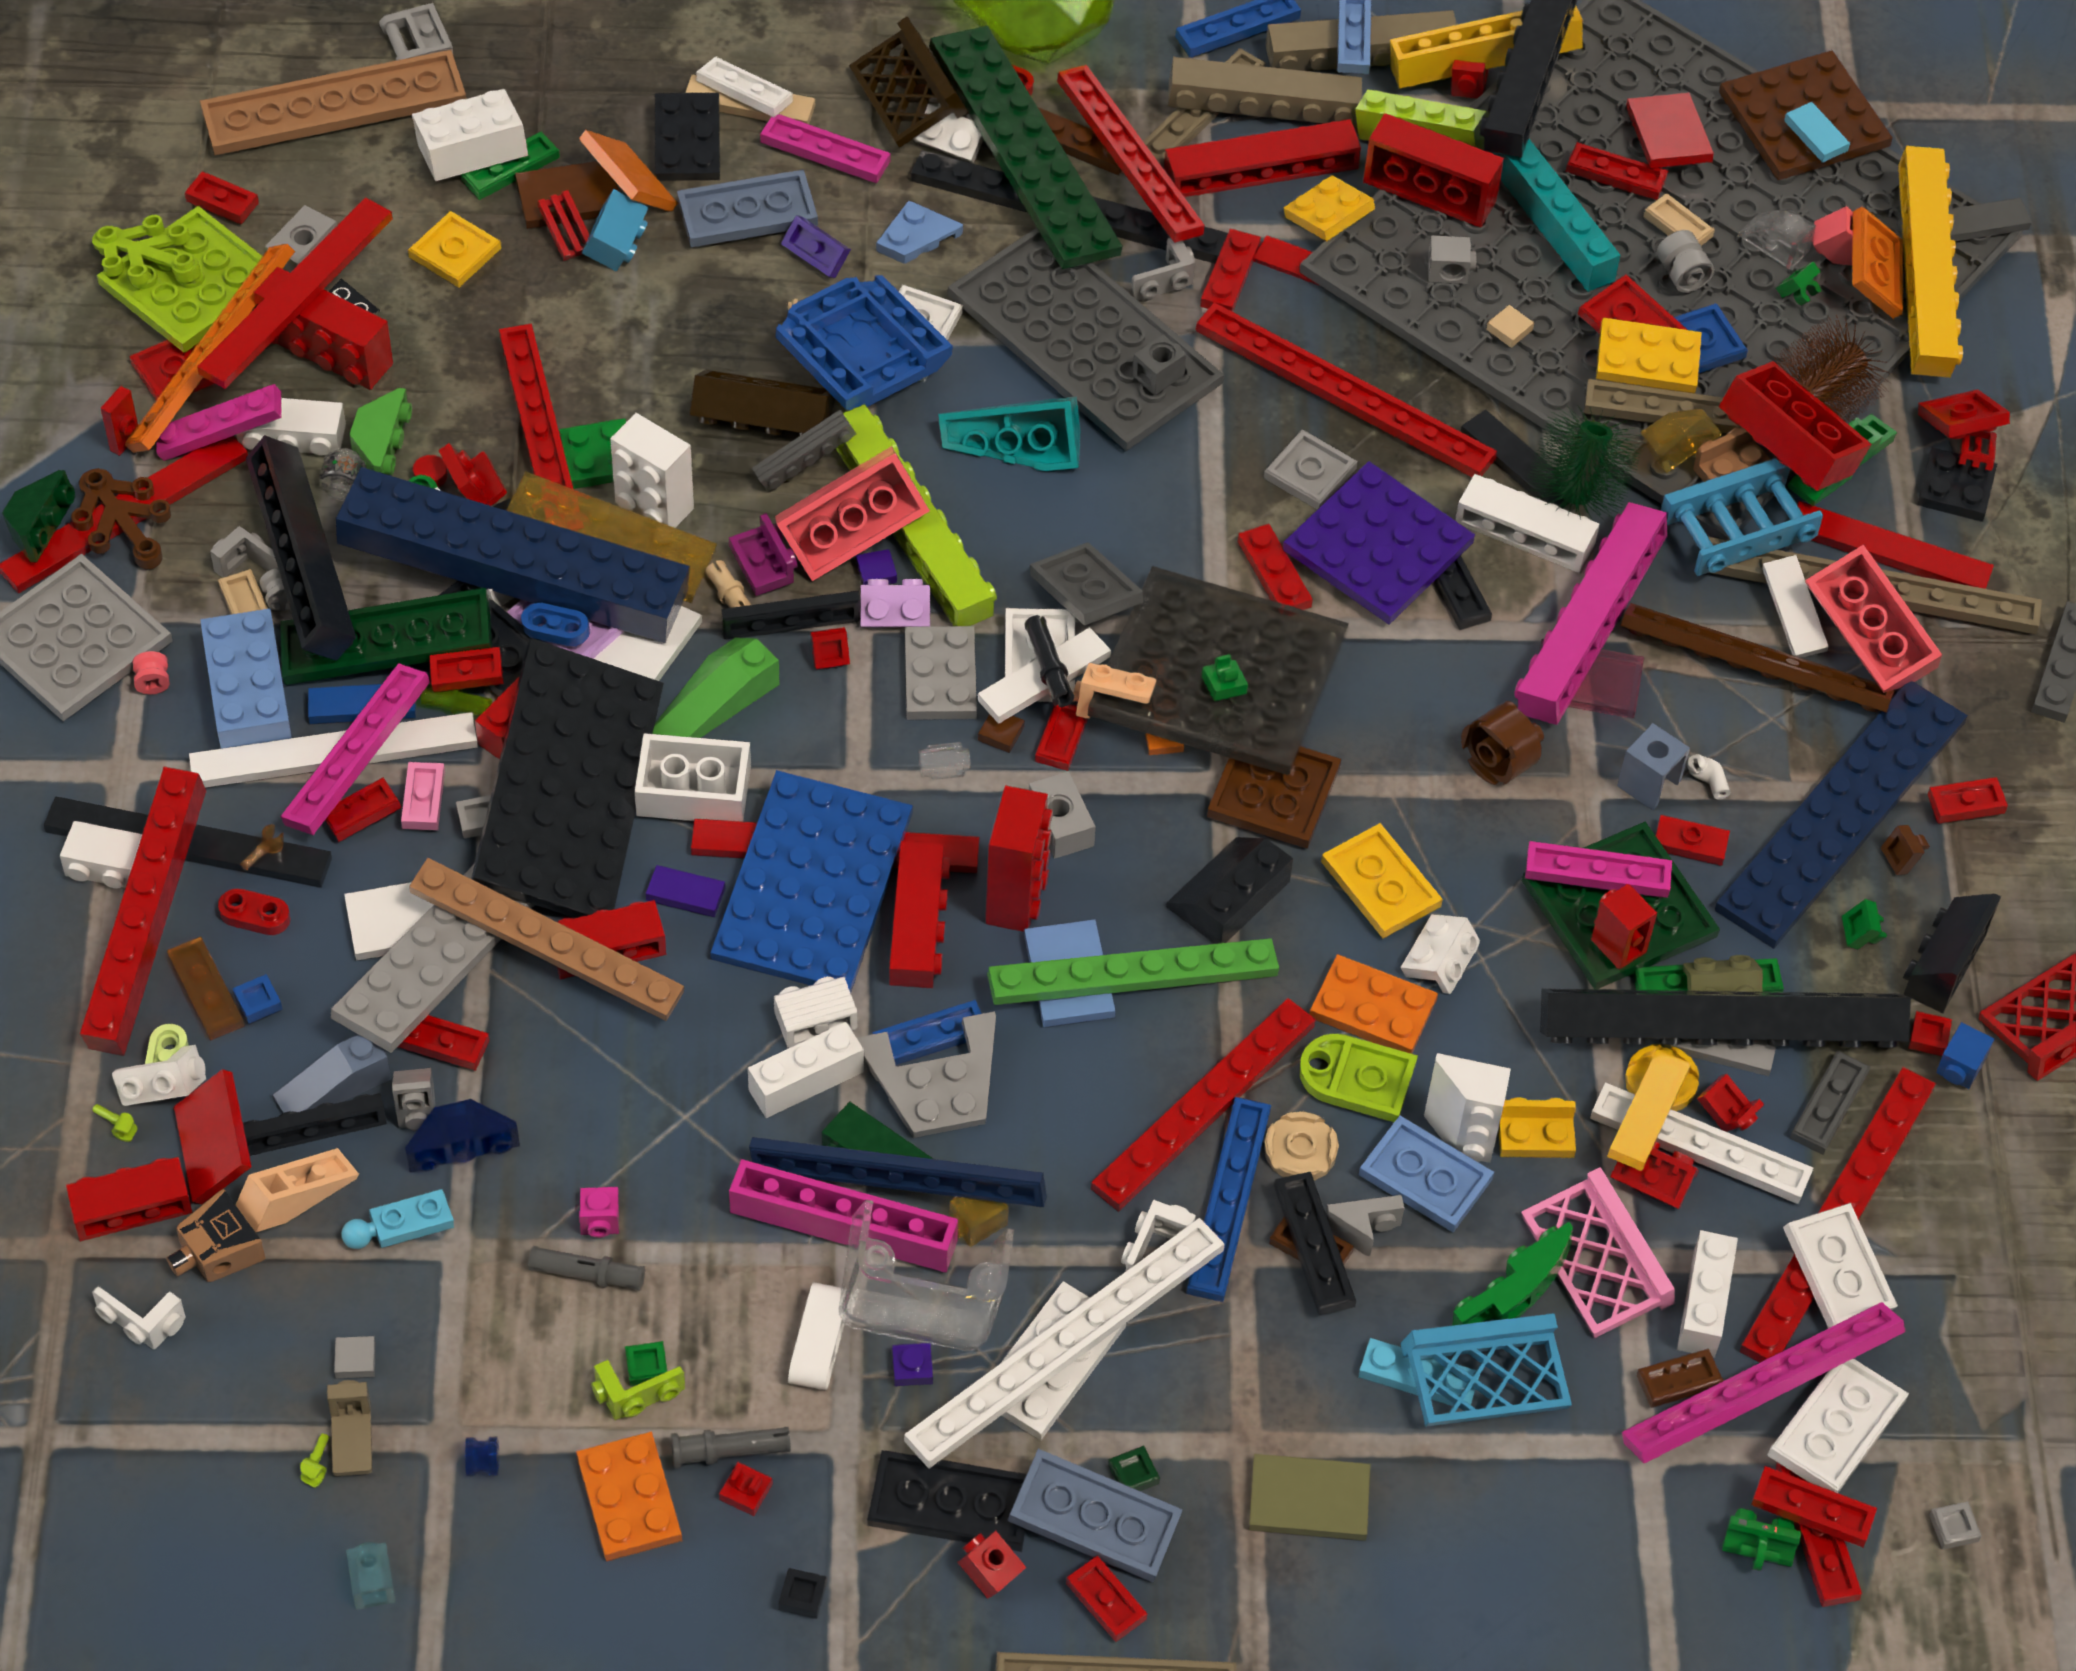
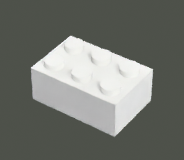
M505 89L489 91L480 96L460 99L451 104L427 108L412 114L418 146L435 181L528 156L523 124Z
M635 413L610 438L615 503L622 510L632 512L644 519L652 528H659L665 533L670 534L694 509L691 445Z
M644 733L635 786L636 816L694 821V819L743 822L751 770L750 742Z

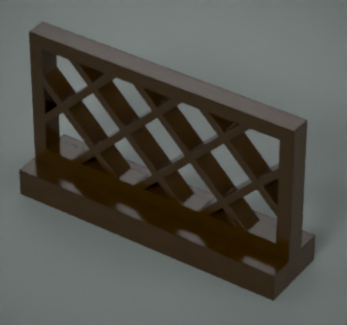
M908 16L897 23L901 29L899 32L849 65L899 148L951 113H954L958 119L968 112ZM901 43L903 44L899 56H889L892 49ZM870 64H876L873 74L861 73V70ZM886 64H896L892 75L882 74ZM904 65H915L911 75H901ZM878 82L888 83L885 93H874ZM897 83H907L904 94L894 93ZM916 84H927L923 95L913 94ZM890 102H900L896 112H886ZM909 102L919 103L916 113H905ZM928 103L941 105L932 113L924 114ZM902 121H912L910 128L898 134Z

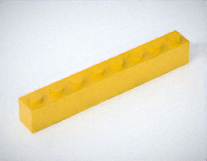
M1906 146L1898 165L1903 222L1902 236L1911 374L1950 378L1955 366L1961 364L1963 357V347L1958 345L1961 320L1956 318L1959 293L1954 292L1957 267L1952 265V259L1955 254V240H1951L1950 237L1954 222L1953 214H1949L1952 190L1947 188L1950 164L1945 163L1944 149Z

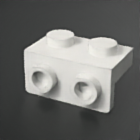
M928 104L924 114L932 113L941 105L938 104V107ZM951 113L913 140L916 143L974 163L984 138L969 114L966 118L961 116L957 119L955 114Z
M1431 914L1401 966L1405 977L1436 980L1443 993L1451 994L1480 944V940L1468 918Z

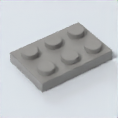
M974 626L905 627L907 720L977 719Z

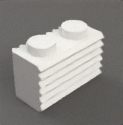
M824 977L816 981L814 985L801 989L796 986L788 987L782 990L779 995L774 996V1012L786 1045L789 1048L844 1022H847L851 1030L857 1028V1009L845 977L837 979Z

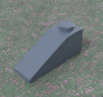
M358 1034L337 1044L273 1094L274 1100L282 1113L289 1111L300 1112L316 1108L323 1103L335 1104L346 1101L391 1080L387 1056L380 1046Z

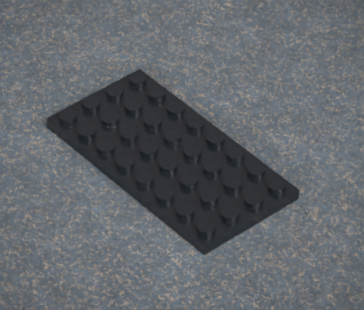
M534 638L530 639L522 664L474 864L472 880L500 894L575 918L591 915L599 910H613L615 908L636 812L635 786L644 733L653 734L663 682Z

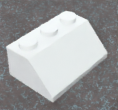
M1437 1053L1424 1117L1445 1143L1477 1162L1484 1161L1490 1163L1511 1069Z

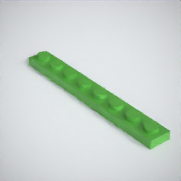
M1272 938L990 966L987 976L994 1005L1275 977L1279 972V964Z

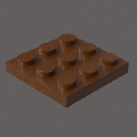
M1241 728L1208 807L1207 817L1308 849L1341 767L1342 759Z

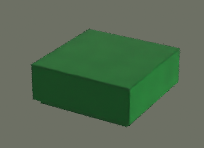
M663 1341L625 1346L630 1387L667 1372Z

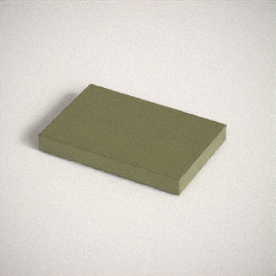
M1254 1454L1249 1530L1366 1541L1370 1464Z

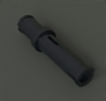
M1039 615L1032 616L1025 621L1024 627L1028 632L1041 668V681L1047 685L1053 705L1065 707L1074 700V694L1067 680V667L1060 661L1045 617L1042 616L1040 618Z

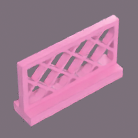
M1601 1167L1587 1173L1586 1180L1521 1212L1523 1220L1536 1241H1539L1540 1236L1547 1229L1540 1228L1534 1218L1545 1212L1559 1216L1556 1225L1558 1228L1563 1225L1565 1217L1585 1222L1581 1237L1572 1236V1245L1578 1246L1573 1262L1565 1260L1557 1277L1594 1338L1658 1306L1663 1310L1675 1304V1289ZM1583 1193L1586 1194L1591 1203L1588 1215L1568 1210L1571 1199ZM1595 1211L1597 1212L1600 1218L1593 1216ZM1591 1224L1607 1229L1609 1237L1606 1245L1586 1240ZM1613 1241L1618 1248L1611 1247ZM1583 1248L1603 1253L1599 1269L1578 1263ZM1609 1255L1626 1260L1628 1266L1624 1276L1604 1270ZM1564 1268L1570 1269L1569 1275H1567ZM1575 1271L1596 1276L1591 1292L1574 1287L1572 1281ZM1631 1272H1633L1636 1279L1630 1277ZM1601 1278L1622 1283L1617 1299L1596 1294ZM1627 1285L1643 1289L1648 1297L1647 1300L1637 1305L1622 1301ZM1582 1299L1588 1300L1587 1306L1584 1304ZM1597 1302L1614 1307L1612 1317L1596 1324L1590 1314L1593 1303Z

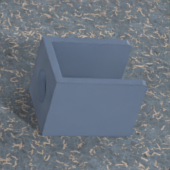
M1652 723L1627 749L1617 784L1618 787L1651 810H1654L1658 806L1665 778L1675 785L1681 782L1690 747Z

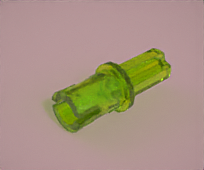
M431 684L421 694L422 706L448 710L453 715H456L458 711L481 715L493 703L491 698L462 693V689L433 692Z

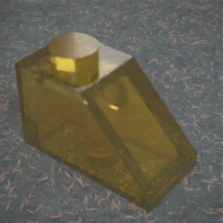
M1703 409L1668 413L1641 432L1648 451L1666 473L1697 453L1703 443L1709 440L1714 441L1722 435L1721 431Z

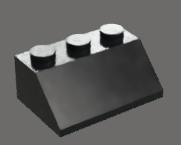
M1236 837L1166 903V907L1214 944L1227 943L1290 882L1293 858L1267 838Z
M1994 893L1954 897L1948 909L1940 908L1932 925L1937 928L1933 935L1928 933L1925 935L1918 949V953L1922 954L1919 961L1912 959L1905 971L1903 979L1907 980L1908 984L1903 995L1942 1014L1944 1013L1988 933L2001 896Z

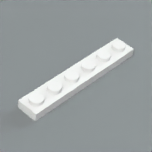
M1605 1082L1592 1110L1590 1119L1619 1130L1635 1094ZM1670 1110L1656 1142L1660 1143V1148L1672 1153L1674 1150L1693 1158L1694 1162L1796 1204H1799L1813 1171L1811 1166L1674 1110Z

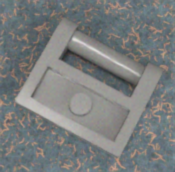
M433 3L388 14L382 17L379 22L383 33L387 34L397 55L396 60L450 49L453 53V46ZM407 26L416 49L408 51L399 31L401 27Z

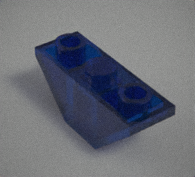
M472 1099L434 1107L405 1147L409 1171H430L440 1165L452 1162L463 1163L481 1155L508 1152L512 1148L520 1146L516 1121Z

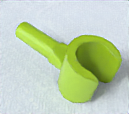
M99 1104L93 1107L94 1113L114 1124L111 1132L117 1139L124 1142L132 1141L138 1127L134 1124V1119L129 1113L123 1112L118 1115Z
M324 1433L320 1434L310 1457L303 1459L300 1464L301 1481L314 1488L321 1484L327 1471L325 1466L319 1464L329 1440V1436Z

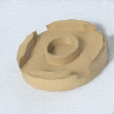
M1304 1111L1287 1113L1281 1116L1280 1120L1276 1121L1274 1125L1272 1123L1267 1130L1264 1141L1266 1161L1273 1171L1283 1178L1311 1171L1315 1181L1325 1176L1335 1165L1339 1148L1336 1132L1332 1127L1330 1129L1324 1123L1325 1120L1316 1114Z

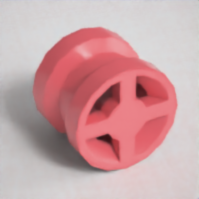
M148 651L134 657L132 661L133 671L136 673L134 686L138 692L152 695L168 689L170 685L169 675L166 672L168 660L164 654Z

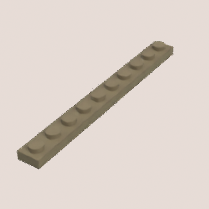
M1709 537L1713 545L1729 541ZM1774 550L1726 566L1714 574L1767 583L1762 570L1763 563L1796 555L1806 580L1836 561ZM1881 569L1911 611L2037 634L2040 624L2042 599Z

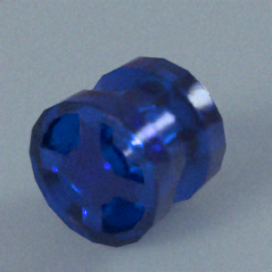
M498 1436L489 1437L486 1441H478L475 1437H466V1476H475L478 1472H487L490 1476L499 1475Z

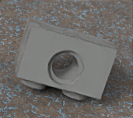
M304 205L265 246V251L269 247L288 244L295 253L283 269L291 272L337 226V221Z
M1069 771L1029 783V790L1048 794L1047 809L1053 810L1050 826L1052 834L1049 848L1054 859L1094 846L1096 826Z

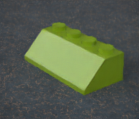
M1369 89L1355 108L1358 136L1362 140L1369 141L1384 113L1484 150V137L1480 136V126L1483 117H1489L1490 113L1488 111Z

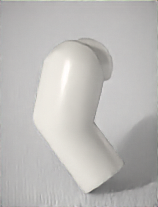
M1694 754L1689 757L1687 768L1690 774L1708 783L1715 799H1724L1730 795L1731 792L1720 763L1700 754Z

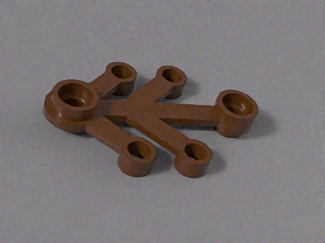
M96 468L85 472L79 480V487L84 494V498L80 508L72 512L71 518L75 529L79 531L89 530L94 524L92 514L97 502L101 501L105 506L97 530L93 531L88 537L91 551L102 554L110 549V536L115 522H117L134 545L133 554L136 564L143 569L157 567L163 559L160 544L152 538L145 537L130 516L148 518L156 523H164L171 517L169 503L162 499L155 500L150 505L118 500L113 494L134 495L138 500H148L154 495V487L152 481L147 477H139L133 482L113 479L111 473L104 469ZM142 487H147L146 490H138ZM157 510H165L162 513H156ZM82 517H86V518H87V519L84 520V521H78V519H80V518H82ZM98 540H103V541H104V542H102V543H100V544H96V543H95V542L98 541Z

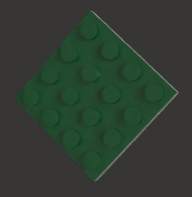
M1646 821L1583 847L1585 849L1672 860ZM1672 860L1671 885L1668 898L1640 894L1657 912L1647 952L1619 970L1591 940L1595 926L1594 921L1597 918L1600 906L1599 901L1610 890L1526 879L1525 872L1522 876L1521 881L1594 989H1599L1634 974L1637 968L1650 967L1717 938L1720 932V928Z

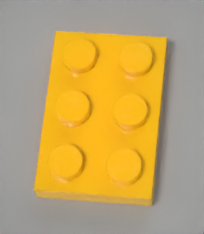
M1603 318L1600 328L1596 379L1695 394L1698 384L1702 332Z
M1381 823L1322 854L1321 863L1383 939L1442 906L1443 899Z

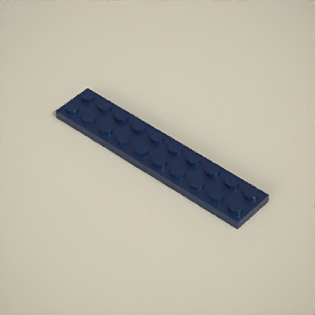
M1913 681L1903 685L1891 699L1887 712L1881 711L1717 901L1715 911L1774 949L1961 729L1968 715Z

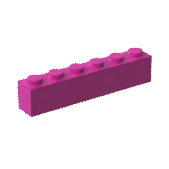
M743 1159L740 1161L729 1190L730 1213L947 1273L958 1241L957 1218Z

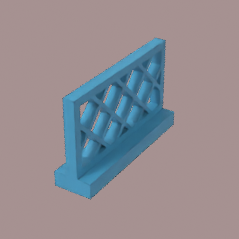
M1555 1314L1412 1330L1400 1344L1403 1357H1409L1425 1427L1568 1409L1572 1403L1554 1336V1331L1558 1328ZM1545 1344L1548 1361L1544 1367L1526 1355L1531 1346ZM1517 1347H1524L1522 1351L1517 1349ZM1504 1349L1516 1358L1509 1371H1506L1490 1359L1495 1350ZM1488 1351L1487 1355H1484L1481 1352ZM1460 1354H1469L1481 1363L1473 1376L1455 1364ZM1452 1355H1453V1357L1451 1358V1360H1449L1447 1357H1445V1356H1452ZM1433 1358L1445 1367L1437 1381L1424 1372L1421 1359ZM1520 1362L1538 1374L1531 1387L1512 1375ZM1485 1366L1503 1379L1495 1392L1477 1380ZM1449 1371L1467 1383L1460 1396H1457L1441 1384ZM1542 1378L1555 1386L1558 1399L1547 1400L1535 1391ZM1507 1382L1525 1394L1520 1404L1512 1405L1499 1396ZM1471 1387L1490 1399L1484 1409H1475L1463 1400ZM1436 1391L1454 1404L1449 1413L1434 1415L1431 1398ZM1529 1399L1534 1401L1532 1403H1527ZM1495 1403L1499 1407H1492V1405ZM1458 1407L1463 1410L1461 1412H1456Z

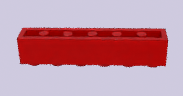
M1351 119L1165 149L1164 170L1182 195L1190 197L1355 170L1359 168L1361 145Z

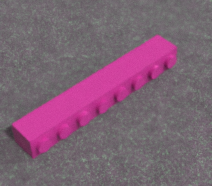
M1628 502L1623 513L1616 515L1611 533L1608 537L1602 539L1598 555L1595 560L1589 561L1585 577L1581 583H1577L1574 586L1567 607L1561 608L1556 626L1553 631L1549 630L1547 632L1543 648L1539 654H1535L1532 657L1527 675L1524 679L1520 678L1516 685L1514 696L1518 699V710L1525 716L1558 725L1667 537V512Z

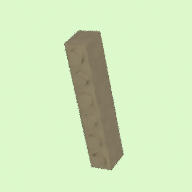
M1454 11L1372 16L1370 66L1391 65L1390 39L1457 25ZM1338 19L1268 24L1266 51L1270 67L1300 71L1337 69Z
M1173 57L1169 77L1168 107L1315 123H1329L1351 119L1353 126L1357 127L1355 108L1362 99V77Z

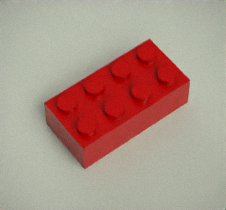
M1384 113L1369 138L1363 183L1482 228L1497 201L1504 158Z
M278 266L254 291L256 307L290 272ZM323 290L271 342L272 344L277 343L289 349L298 357H305L317 363L326 371H333L345 377L354 385L359 384L369 390L375 386L393 365L388 321L326 290Z
M1774 361L1737 375L1718 406L1728 415L1732 422L1740 425L1750 433L1755 442L1765 446L1777 457L1781 464L1791 468L1807 486L1814 488L1816 491L1854 475L1872 445Z
M1007 785L1004 787L989 842L986 900L987 925L1024 932V929L1029 928L1031 919L1038 920L1042 899L1039 898L1041 890L1045 891L1049 878V870L1047 868L1051 852L1048 849L1052 834L1050 826L1053 810L1047 809L1048 794Z

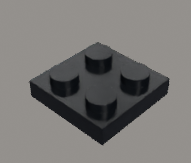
M1932 447L1917 505L1983 522L1998 463H1994L1992 471L1986 470V463L1980 462L1979 468L1972 467V460L1969 459L1963 465L1959 464L1958 453Z

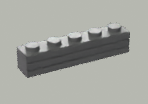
M839 410L752 467L761 484L770 492L778 488L789 478L796 476L806 467L813 465L824 455L831 453L842 443L848 442L856 435V432L843 412Z

